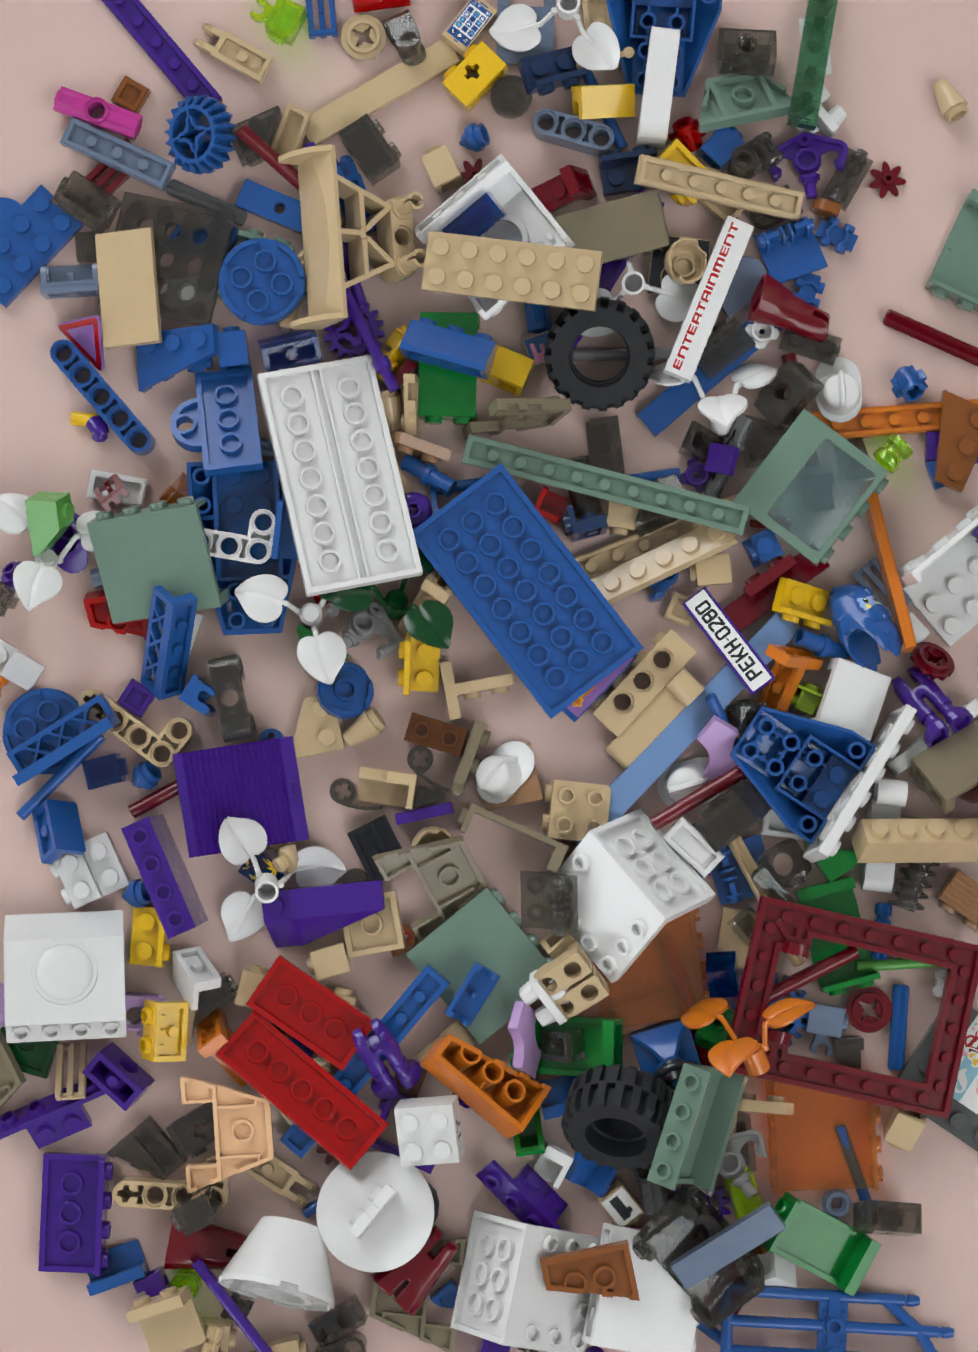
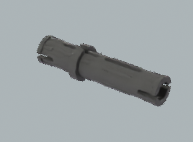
M739 415L728 438H724V445L740 448L739 454L741 451H744L746 447L744 443L755 421ZM711 473L702 493L720 499L729 476Z

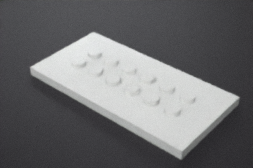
M371 355L257 374V381L307 597L421 576L423 573Z

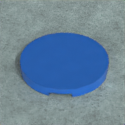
M252 238L236 245L222 262L219 273V292L226 307L238 319L253 325H272L288 318L300 305L306 287L305 272L298 256L284 243L271 239Z
M52 688L34 689L18 697L7 710L3 724L2 738L6 751L9 752L79 707L78 701L70 694ZM82 712L77 716L83 717L84 713ZM69 720L66 725L65 734L79 735L82 722ZM61 726L53 731L60 732ZM45 735L43 737L42 749L55 750L59 737ZM64 739L63 744L68 742L69 740ZM37 741L31 744L30 746L36 747ZM23 749L17 753L25 768L33 764L35 752ZM78 750L39 774H55ZM40 753V758H39V759H41L42 757H44L45 754H41V753Z

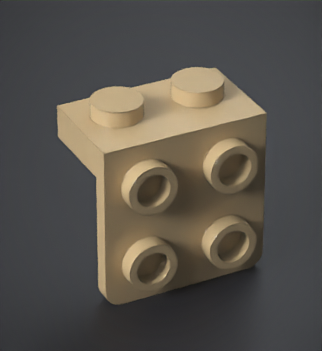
M551 779L550 785H545L544 802L549 803L548 813L542 814L541 831H546L545 836L549 838L582 841L590 830L608 823L611 788L603 784Z
M189 1285L178 1289L176 1286L166 1288L159 1293L160 1295L151 1298L149 1295L139 1297L132 1301L133 1305L125 1313L129 1324L140 1321L150 1352H179L203 1344L207 1339Z

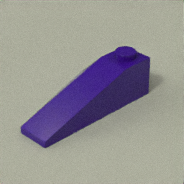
M374 880L279 889L276 900L271 903H262L264 923L275 947L304 946L384 910L383 881Z

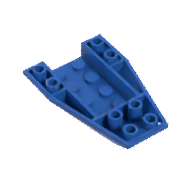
M275 459L273 461H263V469L207 477H205L203 462L187 463L188 496H194V499L205 498L206 501L199 507L203 528L247 536L250 518L255 511L267 509L276 518L277 501L281 498L284 499ZM261 514L256 518L255 526L258 530L265 531L271 527L272 520L268 515ZM205 534L206 540H207V544H208V543H209V539H208L207 535ZM233 538L225 539L221 545L222 551L227 555L234 554L238 548L237 541ZM256 543L251 547L250 554L256 560L263 559L267 554V548L262 543ZM211 557L218 588H227L230 597L221 607L215 608L223 636L282 633L287 611L286 606L282 605V613L275 621L260 623L251 619L245 613L235 596V589L242 582L253 576L271 574L278 576L287 584L288 593L284 600L289 601L297 560L285 558L276 560L270 557L264 564H251Z

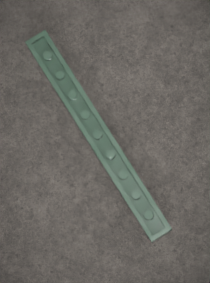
M471 434L468 436L462 463L489 470L502 463L508 473L515 477L742 536L744 535L751 507Z

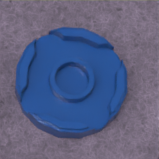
M344 662L331 685L317 681L316 697L320 707L327 714L338 719H352L360 716L370 706L374 696L371 678L369 679L366 671L361 666L352 662Z

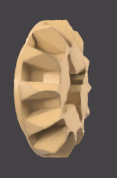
M361 14L350 18L344 24L341 31L343 49L351 58L354 57L361 61L374 59L380 52H383L387 41L383 24L371 15ZM369 31L371 43L363 42L358 47L359 38L356 36V33L364 35Z

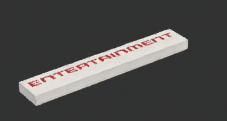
M729 215L726 217L705 272L698 284L663 369L664 373L684 382H691L754 226Z

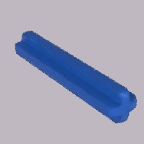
M894 984L892 987V1016L890 1019L887 1066L888 1069L894 1071H902L905 1064L909 987L904 984Z

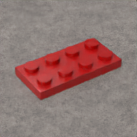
M281 955L275 960L246 1003L247 1006L341 1071H343L356 1052L352 1031L360 1027L367 1036L372 1029L370 1021L373 1019Z

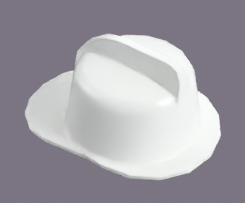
M837 356L827 358L820 363L815 375L818 410L823 417L832 422L842 423L850 421L858 414L862 405V384L859 369L847 358Z
M518 741L507 742L480 762L476 772L475 783L477 792L482 799L489 803L499 804L508 800L529 778L534 769L535 758L530 747Z
M696 757L669 766L659 777L657 783L658 793L662 801L670 806L711 782L712 780L704 776V768L709 758ZM721 793L717 794L716 796L712 797L704 803L712 801L713 799L717 798Z

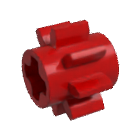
M686 116L673 123L672 128L674 132L668 136L671 142L674 139H678L690 152H694L702 146L701 137L705 136L706 132L699 133L697 118L693 120L692 117Z

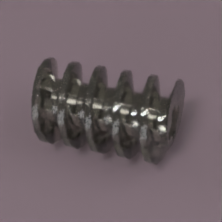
M907 863L909 867H899V871L905 875V878H895V882L901 886V889H892L891 893L897 897V900H888L887 903L913 913L915 910H924L925 907L918 901L919 899H928L929 896L922 889L932 888L933 885L926 878L936 877L937 874L930 867L940 866V863Z

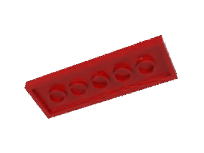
M256 1011L249 1015L228 1039V1042L215 1054L221 1062L349 1171L353 1169L389 1125Z

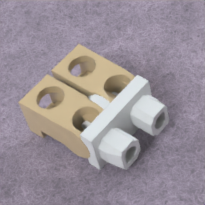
M575 941L560 956L547 962L538 970L536 969L531 972L529 981L519 989V995L526 1005H530L538 999L542 1001L544 1005L535 1010V1016L543 1027L555 1021L562 1025L567 1019L574 1017L609 996V983L595 964H592V960L580 944Z

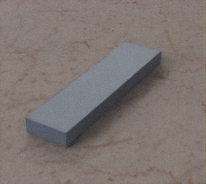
M74 117L71 118L60 141L64 147L165 192L177 167L171 161Z
M768 1201L671 1261L670 1267L684 1287L689 1289L786 1229V1225Z

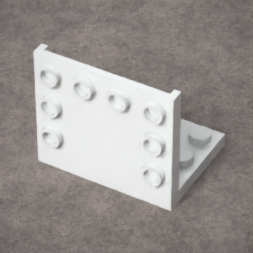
M978 505L965 514L966 518L956 525L950 534L943 536L932 545V549L926 554L910 560L898 570L901 573L899 578L902 589L912 599L910 603L947 647L953 645L978 624V543L976 542L977 539L972 536V533L978 526Z
M641 808L590 830L538 896L611 983L618 981L666 923L710 902L716 895L694 868L662 838L664 834L660 830L655 831L649 821V817Z
M474 1210L450 1327L503 1346L546 1352H585L587 1343L582 1341L590 1293L575 1294L546 1290L540 1258L599 1246L601 1237L531 1225Z

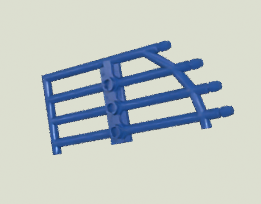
M725 1283L723 1285L720 1352H857L846 1351L847 1333L916 1337L924 1352H937L930 1338H953L954 1329L918 1323L901 1307L904 1305L910 1307L919 1306L920 1298L916 1295L907 1294V1296H904V1294L857 1291L853 1297L842 1290ZM734 1297L818 1301V1319L734 1314ZM848 1303L883 1305L903 1324L847 1321ZM733 1326L817 1331L816 1349L734 1345L732 1344Z

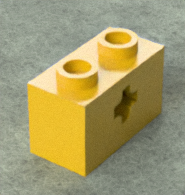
M483 41L478 45H471L463 55L465 59L458 66H451L443 76L445 79L442 82L444 89L468 112L508 72L507 64ZM470 70L474 73L477 71L479 77L477 79L474 77L469 78L468 72Z

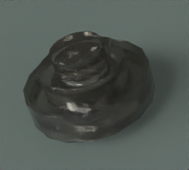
M506 75L494 83L491 89L490 101L498 115L508 119H515L523 116L529 110L532 103V94L527 95L521 77Z

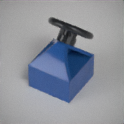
M681 1016L629 1034L640 1070L652 1073L654 1078H660L666 1083L667 1087L674 1089V1091L684 1063L701 1065L691 1031L683 1026Z

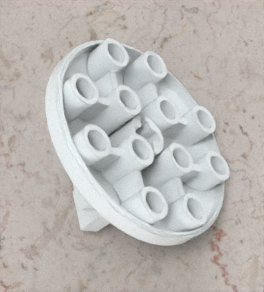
M366 1152L351 1171L342 1164H339L325 1180L319 1193L316 1208L318 1229L327 1248L342 1263L364 1272L393 1270L413 1259L424 1247L430 1236L435 1214L432 1192L424 1176L415 1166L401 1167L400 1157L386 1152Z

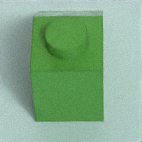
M39 491L25 500L33 556H39L53 547L74 521L75 509L71 502L70 493Z

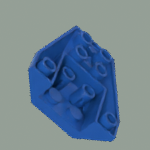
M607 0L611 25L618 39L620 52L629 46L635 51L632 58H620L625 84H635V94H643L651 27L679 29L680 40L672 97H685L721 13L722 0Z
M761 706L730 753V756L789 830L813 844L828 821L826 819L827 815L856 771H861L876 745L853 730Z

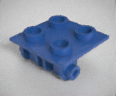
M806 216L800 218L797 222L792 221L753 235L769 275L781 284L828 267L813 232L815 225L812 218L808 219Z
M761 834L744 838L743 841L770 891L777 890ZM728 845L716 846L725 855L711 871L720 904H733L742 901V899L755 896Z

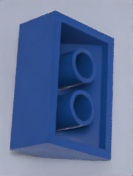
M420 317L419 321L411 319L399 346L405 358L484 380L489 379L498 348L496 342L492 341L493 337L476 332L475 336L464 334L465 330L454 325H448L447 329L436 326V321Z

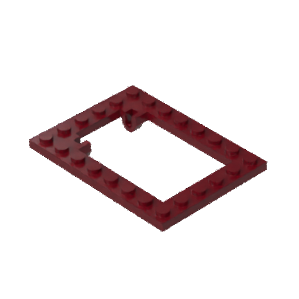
M760 895L731 1025L738 1039L751 1037L762 1044V1023L765 1021L762 1014L769 1005L780 952L808 958L813 938L945 967L948 970L923 1083L790 1054L788 1049L792 1033L782 1030L777 1031L768 1028V1045L770 1050L765 1052L770 1069L762 1075L752 1077L949 1119L978 983V945ZM741 1063L734 1071V1073L748 1075L744 1063Z

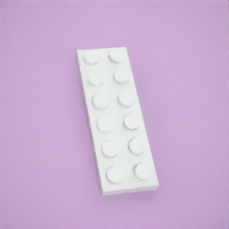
M906 704L888 715L872 744L876 745V748L861 771H856L826 817L828 821L813 844L810 843L803 857L814 863L822 859L825 860L829 856L833 857L842 844L839 841L844 831L848 832L857 819L854 814L858 807L863 808L871 797L869 789L872 784H877L886 772V769L883 767L888 758L892 759L899 751L901 745L898 741L903 734L907 735L913 728L915 720L912 718L917 712L916 709Z

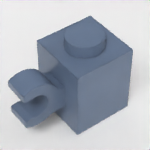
M813 1002L816 1004V1007L809 1011L807 1019H803V1022L806 1024V1029L803 1030L814 1033L813 1040L810 1043V1052L816 1054L817 1046L820 1043H824L826 1045L825 1055L831 1056L833 1044L828 1039V1036L841 1038L842 1031L846 1032L848 1015L845 1014L846 1009L840 1006Z

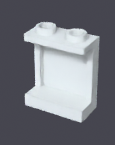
M830 658L826 669L830 670L831 674L816 717L810 719L853 730L870 742L892 678L842 658Z

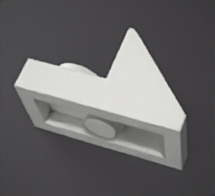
M0 638V675L25 690L31 691L46 667Z

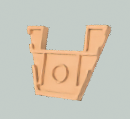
M188 1076L180 1077L181 1104L210 1102L213 1104L216 1163L187 1164L185 1166L187 1193L195 1192L207 1185L217 1183L224 1178L274 1159L272 1108L265 1098L261 1095Z

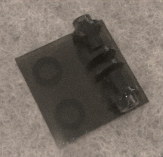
M521 870V927L551 929L554 931V936L557 937L565 936L566 931L578 932L577 875Z

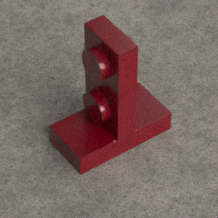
M570 164L559 169L560 175L531 188L550 213L577 200L589 201L597 197L588 171Z

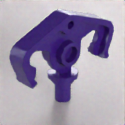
M803 132L770 150L765 156V166L775 183L782 176L781 168L775 164L776 160L779 158L792 160L794 170L801 175L798 180L805 187L806 199H814L817 197L816 184L820 180V175L816 172L821 167V156L829 151H836L838 157L834 160V166L839 172L843 173L848 157V146L842 140Z

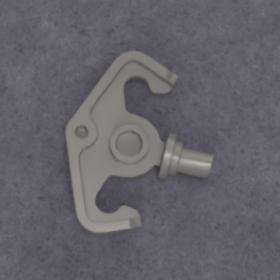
M372 601L365 610L352 612L353 615L348 621L347 628L342 631V639L345 642L346 651L350 647H357L361 640L369 639L374 634L382 635L389 641V644H381L377 648L376 657L378 660L390 656L398 650L401 641L400 635L382 606ZM330 602L325 617H335L339 614V608Z
M754 1129L730 1135L719 1170V1174L722 1177L734 1179L731 1185L740 1188L748 1199L755 1196L758 1192L750 1182L751 1178L749 1176L751 1173L749 1171L743 1173L745 1160L740 1151L746 1142L753 1141L756 1144L754 1152L758 1157H768L762 1134ZM694 1185L697 1189L712 1197L714 1189L709 1191Z

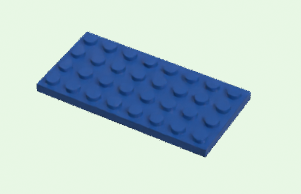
M502 463L413 530L418 548L550 719L644 648Z

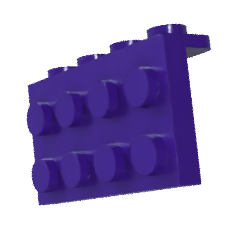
M43 1153L38 1271L94 1273V1276H101L104 1268H109L110 1251L105 1250L106 1239H110L111 1221L106 1220L107 1209L110 1210L112 1206V1192H108V1180H112L114 1170L113 1162H109V1154Z

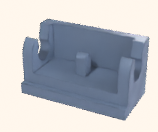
M97 263L40 267V290L45 299L99 296Z

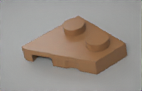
M389 431L393 448H396L395 451L410 456L412 454L421 456V461L437 465L438 461L449 462L452 450L404 432Z

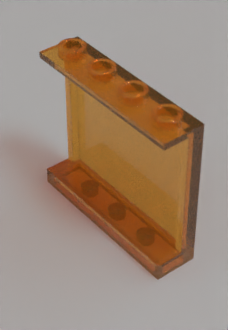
M699 907L666 923L618 981L611 983L601 972L609 983V996L598 1002L600 1017L623 1018V1025L680 1019L694 1004L710 998L709 991H703L702 979H707L705 961L700 962L699 950H703L702 933H696L695 921H700Z
M765 1079L766 1101L767 1095L785 1096L786 1103H794V1115L767 1113L770 1191L773 1194H785V1191L872 1188L874 1191H879V1182H883L882 1165H878L877 1153L882 1152L881 1136L876 1135V1124H880L879 1106H875V1103ZM843 1125L849 1143V1150L844 1145L837 1130L838 1127Z

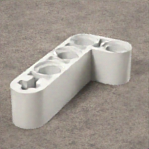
M651 27L636 146L649 145L652 148H665L680 40L679 29Z
M267 509L255 511L250 518L247 536L204 528V532L209 539L208 548L210 556L251 564L266 563L272 554L275 527L274 514ZM266 514L271 518L272 524L268 530L261 531L256 528L255 520L259 515ZM233 538L237 541L238 548L234 554L227 555L222 551L221 545L225 539ZM262 543L266 546L267 554L263 559L256 560L251 556L250 549L254 544Z
M881 778L877 784L873 783L870 788L871 797L868 801L867 819H900L901 807H905L907 801L908 782ZM862 863L861 890L891 893L896 863Z

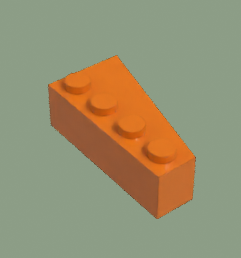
M451 1034L435 1041L420 1062L421 1066L455 1095H458L463 1102L507 1139L523 1132L552 1088L545 1083L540 1084L530 1079L531 1076L522 1071L517 1072L505 1066V1063L497 1058L492 1059L482 1054L481 1050Z

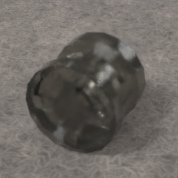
M233 1292L231 1298L247 1317L255 1302L250 1299L244 1300L240 1294ZM224 1308L220 1317L223 1319L229 1318L234 1321Z

